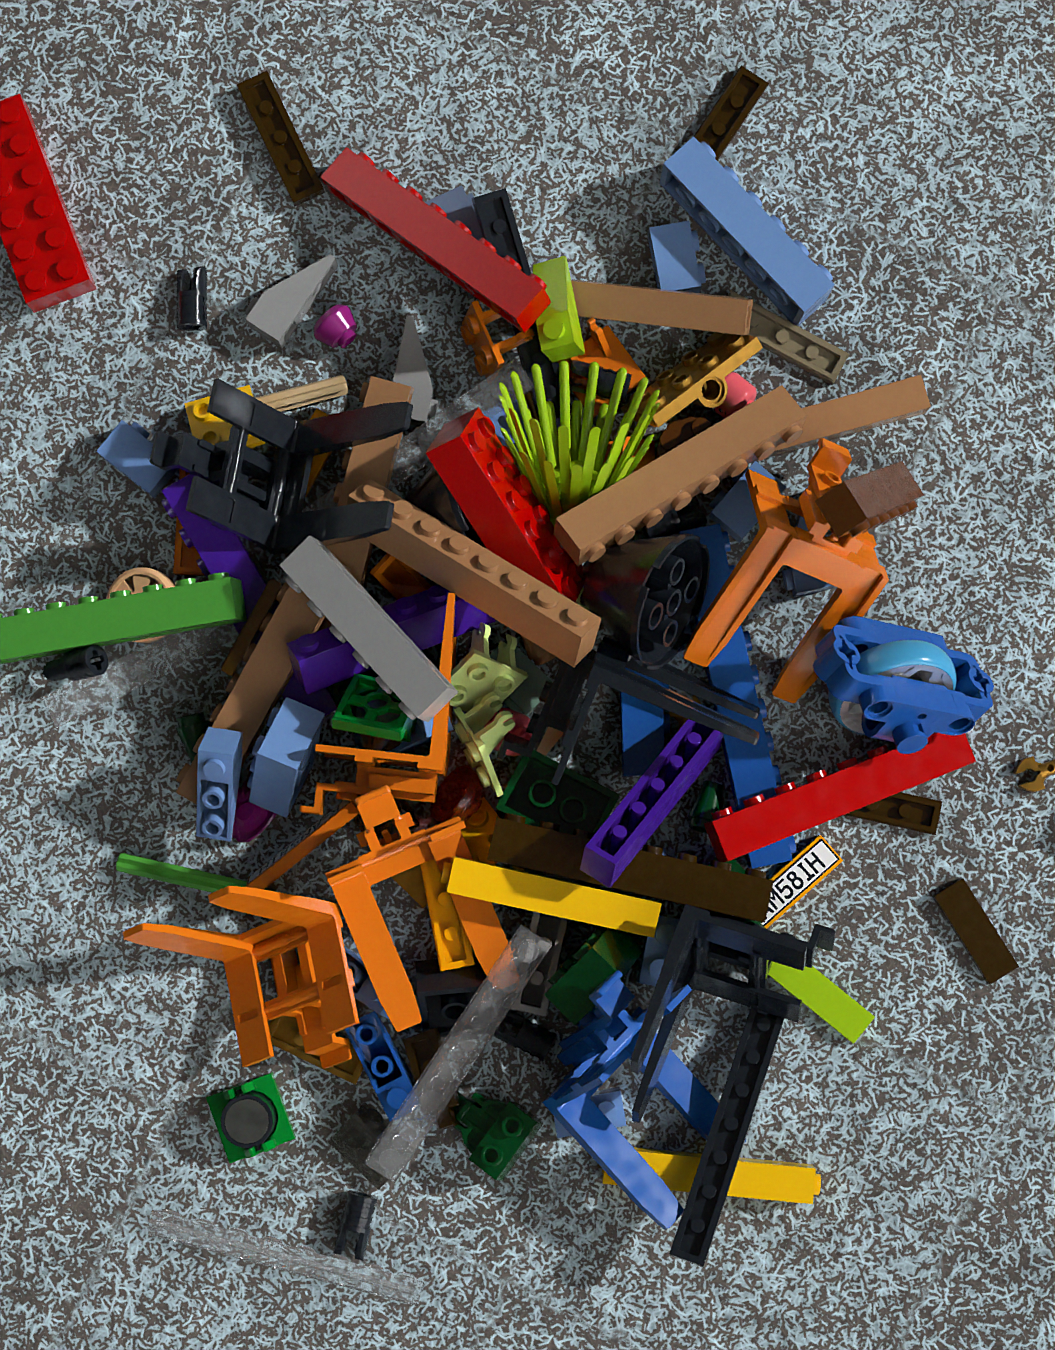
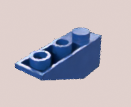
M373 1011L359 1018L358 1024L346 1028L345 1031L389 1121L391 1122L421 1107L422 1104L415 1080L378 1014Z

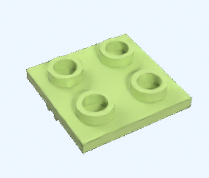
M482 622L479 624L481 632L476 629L472 632L470 652L451 671V684L458 693L450 700L449 705L456 708L460 707L465 712L481 703L482 698L490 692H496L500 697L498 700L502 703L528 677L526 671L516 667L515 649L517 639L507 634V643L499 642L497 661L490 658L488 638L491 628Z
M490 692L482 698L481 703L465 714L460 707L454 709L458 723L453 726L461 743H467V748L463 752L472 769L478 766L476 773L484 788L491 786L496 796L499 797L504 793L489 754L504 736L514 728L516 723L513 719H510L513 717L510 711H502L496 715L492 723L483 728L503 706L500 700H498L500 698L496 692Z

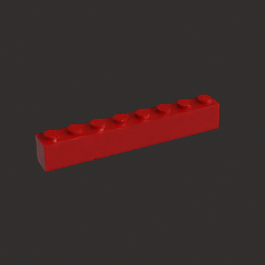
M346 147L320 177L330 193L513 326L526 333L551 303L545 291L547 288L545 282L534 273H531L529 276L523 273L521 266L510 256L506 255L504 258L496 253V248L486 239L481 237L477 240L471 236L472 232L461 221L456 220L453 223L447 219V214L437 204L432 202L428 205L423 202V197L413 187L408 185L404 188L399 185V180L389 170L384 168L380 171L375 168V163L365 153L360 151L357 155Z
M934 732L927 738L928 743L923 749L911 754L899 753L896 747L888 750L887 745H883L867 751L869 758L857 762L856 757H852L837 763L838 770L827 774L825 769L805 776L807 783L797 787L794 781L774 788L776 795L764 799L763 794L748 798L743 801L745 807L734 812L732 807L729 806L711 813L713 820L703 824L717 860L720 862L733 860L976 762L966 734L952 736Z

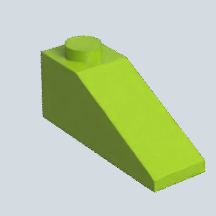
M561 256L533 264V273L547 285L545 291L551 300L550 305L536 320L541 351L552 362L586 354L567 257Z

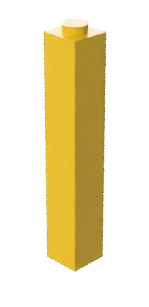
M452 856L451 863L444 862L440 883L446 884L445 891L447 893L652 938L655 936L662 904L651 899Z
M634 1147L670 1190L690 1192L702 1154ZM739 1157L727 1196L813 1204L814 1195H819L821 1175L816 1174V1168L812 1164ZM602 1169V1183L617 1185Z

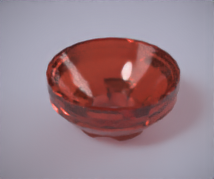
M464 765L456 768L440 784L437 789L435 803H431L430 814L433 819L442 823L459 816L461 821H467L479 810L482 804L481 781L471 767Z

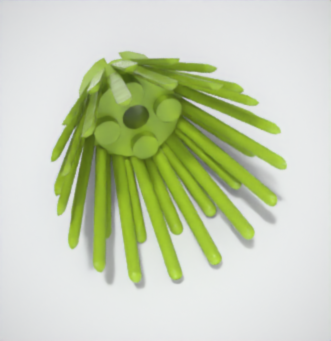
M562 360L559 363L560 426L558 427V432L554 404L551 401L546 402L540 366L535 363L531 367L540 425L536 419H532L519 376L516 372L512 371L510 377L529 445L518 414L514 410L508 390L503 383L499 382L502 396H498L506 413V422L519 454L508 432L500 427L501 433L521 474L525 475L530 481L532 492L536 499L547 508L550 521L554 527L557 517L632 474L649 449L648 446L653 440L654 434L646 438L635 457H632L661 403L655 404L660 393L659 389L652 393L615 468L647 387V377L642 378L637 386L630 407L622 418L604 464L603 461L627 375V370L624 367L620 368L617 372L609 405L604 403L600 406L596 427H592L599 364L595 361L590 363L582 429V403L579 400H574L572 403L570 429L569 363L566 360Z

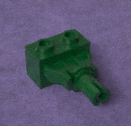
M457 1091L459 1105L453 1108L459 1121H457L458 1125L453 1126V1128L462 1134L463 1142L471 1153L469 1160L496 1181L504 1180L544 1123L517 1102L509 1101L507 1104L496 1099L486 1100L476 1092L471 1098L482 1106L479 1107L474 1101Z

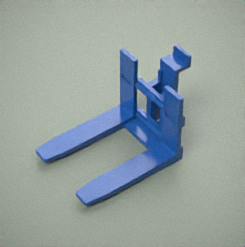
M618 970L609 975L589 995V999L597 1008L593 1007L577 1024L579 1028L559 1043L563 1050L557 1057L565 1066L572 1063L574 1067L565 1075L560 1086L542 1103L628 1197L660 1227L666 1230L682 1215L683 1207L658 1174L590 1099L596 1090L627 1058L631 1060L648 1009L647 1007L642 1010L639 1006L629 1013L625 1010L635 996L620 980L623 974ZM688 984L672 993L663 1017L671 1013L692 991ZM657 1033L654 1036L650 1049L640 1069L643 1074L645 1072L655 1039L657 1037ZM670 1049L655 1087L698 1133L707 1140L719 1103Z

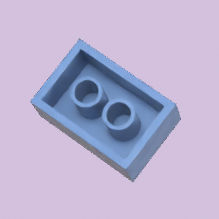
M288 697L285 698L280 709L277 707L273 708L266 725L269 727L266 736L260 735L252 751V754L255 756L250 765L249 771L252 773L247 782V787L251 789L250 803L285 818L288 817L315 762L317 753L315 747L316 744H319L325 713Z

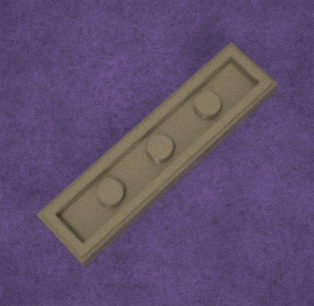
M730 291L728 297L744 298L733 291ZM753 302L750 331L747 335L756 336L764 349L833 385L849 353Z

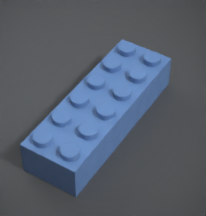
M693 136L663 163L659 184L791 323L797 326L801 325L826 302L835 285L832 282V275L823 265L819 264L817 266L808 257L809 251L799 240L793 241L784 232L786 228L779 218L775 215L769 216L762 209V202L754 192L750 190L746 192L738 183V176L730 167L725 166L723 168L715 159L716 155L713 149L706 142L702 141L700 143Z

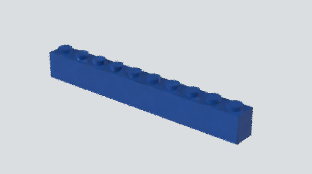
M720 523L679 532V534L689 533L701 537L700 543L707 545L709 551L710 572L708 586L698 617H695L696 626L735 568L734 564H728L726 552L731 551L727 531L721 532ZM742 624L727 645L705 667L710 684L760 708L758 718L753 719L713 703L715 711L759 732L757 745L724 734L722 740L736 810L744 808L743 801L753 796L763 794L764 799L776 795L774 788L782 784L778 765H772L769 753L774 751L771 732H765L762 718H767L763 697L757 698L755 685L760 684L756 664L750 665L748 651H752L751 637L749 631L743 632ZM792 835L747 853L748 868L753 869L792 861L791 853L796 852L794 836Z

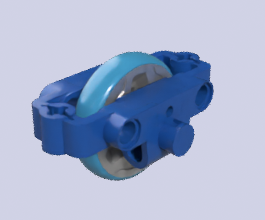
M851 616L839 621L815 646L817 659L813 663V669L816 675L827 684L829 705L835 719L844 728L854 733L863 734L869 738L895 742L899 753L911 754L920 751L927 745V738L934 732L952 736L962 735L970 731L975 726V722L993 706L990 693L993 691L994 685L991 678L980 669L979 664L970 654L948 649L943 636L860 616Z

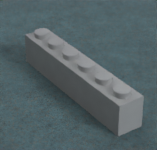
M309 535L279 565L288 574L284 578L287 584L297 593L303 591L310 599L306 603L308 607L318 617L323 618L325 616L333 624L329 628L333 635L342 643L348 641L355 649L352 653L353 657L364 668L367 669L371 666L378 674L375 681L388 694L394 692L399 697L401 702L398 706L410 719L414 720L417 717L429 722L458 693L455 687L321 541Z

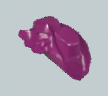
M243 782L242 786L238 788L232 837L239 843L250 842L257 837L277 815L249 802L251 789L247 787V782Z

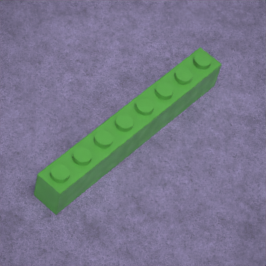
M227 572L208 575L209 581L196 583L195 578L181 579L175 581L176 587L164 588L162 584L148 585L142 587V593L131 594L130 590L115 591L110 593L109 599L99 600L98 596L79 598L76 605L67 606L66 602H55L46 604V610L35 612L34 608H21L13 611L14 616L3 618V615L0 614V665L63 654L67 651L90 645L103 647L247 621L242 581L229 577Z

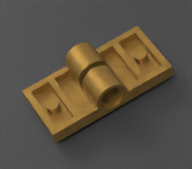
M713 333L707 338L705 345L698 350L686 353L681 358L682 362L673 369L661 372L655 378L656 382L645 389L633 421H639L652 393L658 389L660 393L655 404L661 403L649 424L657 428L690 403L709 408L721 405L728 393L725 377L763 349L760 341L756 336ZM634 394L630 396V401L621 407L624 414L628 411Z

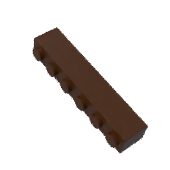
M903 461L843 481L816 499L815 503L838 538L846 534H850L854 538L861 533L864 534L880 525L907 515L918 507L915 501L923 497L924 494Z

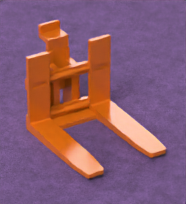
M825 438L819 439L817 442L819 449L807 465L810 476L808 478L809 486L800 495L799 500L781 495L777 481L750 469L747 470L745 477L759 524V531L697 624L683 651L685 660L702 667H707L727 645L783 565L837 587L836 591L785 663L771 689L773 696L792 704L796 703L818 678L813 669V663L817 659L815 646L842 619L851 616L863 617L889 581L885 567L881 566L878 562L874 550L877 545L874 536L867 531L854 538L850 534L838 538L815 503L816 499L842 483L841 476L852 461L848 449ZM786 510L804 517L808 531L797 526H791ZM828 530L832 532L830 536L825 537Z
M448 593L439 666V671L450 683L451 671L455 668L457 648V637H454L455 593ZM450 701L434 716L430 754L428 756L316 744L315 751L325 754L324 757L328 759L357 762L356 782L335 781L334 784L316 782L314 807L300 805V812L323 815L326 791L336 792V799L355 801L357 795H364L385 785L389 786L394 799L435 803L438 776L447 777L451 745V731L448 732V720L450 718L452 723L453 706L449 705ZM381 764L418 768L419 772L381 768Z
M385 785L355 799V804L365 831L356 834L360 847L368 845L370 852L358 856L356 860L325 872L329 885L332 887L378 999L395 1030L400 1032L420 1023L422 1018L413 988L373 896L371 886L432 859L435 860L441 874L444 862L451 863L452 856L473 860L461 832V829L466 828L459 816L426 830L421 829L411 834L409 827L415 824L410 812L400 814L389 786ZM392 820L397 833L390 835L387 829L383 830L381 833L384 838L378 840L373 827ZM449 893L474 954L492 987L498 989L517 981L519 975L511 948L492 903Z
M227 886L208 894L209 903L273 920L241 934L142 923L122 932L123 939L133 943L218 960L224 963L242 1067H248L274 1057L268 1021L280 1016L297 1019L305 1054L320 1056L322 1068L327 1069L352 1058L349 1039L336 1037L335 1032L359 1023L352 988L355 986L352 969L348 968L341 933L343 923L339 904L258 888ZM296 947H297L298 956H299V962H300L299 965H298L297 957H296V951H295V948H296ZM270 958L277 998L264 1002L257 963Z

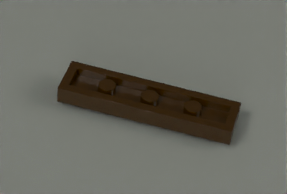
M262 72L237 84L238 90L294 206L325 193L268 72Z

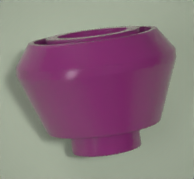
M338 304L333 306L318 319L313 327L315 339L332 348L338 346L345 348L357 336L355 333L357 329L356 321L350 307Z

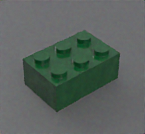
M533 750L530 758L522 756L495 809L504 814L510 813L526 817L525 824L538 827L539 821H545L560 825L559 832L573 835L574 829L592 832L595 835L610 816L620 794L568 767H565L559 784L555 785L551 782L559 764L557 761L536 750Z
M598 926L587 937V940L580 947H577L547 980L552 986L544 995L575 1026L595 1006L589 999V995L615 971L619 970L622 972L623 976L620 978L622 980L643 949L627 932Z

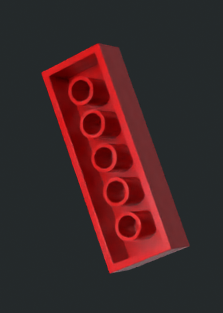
M17 94L0 101V236L25 303L35 313L97 290L29 107L21 94Z
M477 407L444 424L425 454L487 550L576 602L586 579V575L583 574V565L577 566L553 535L554 526L550 521L547 508L536 499L532 492L530 481L525 475H521L517 469L511 451L500 442L495 434V427L490 418L484 416L480 408Z

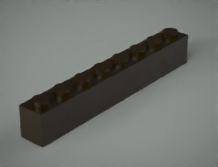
M505 813L504 819L496 818L487 860L607 887L580 870L585 846L594 836V833L574 829L573 835L559 832L560 825L545 821H539V825L536 827L525 824L526 817ZM644 844L642 849L611 886L612 889L682 905L688 904L708 911L765 923L774 881L765 879L766 872L746 868L745 874L731 871L732 864L711 860L710 866L696 863L697 856L677 852L676 858L663 856L662 848Z

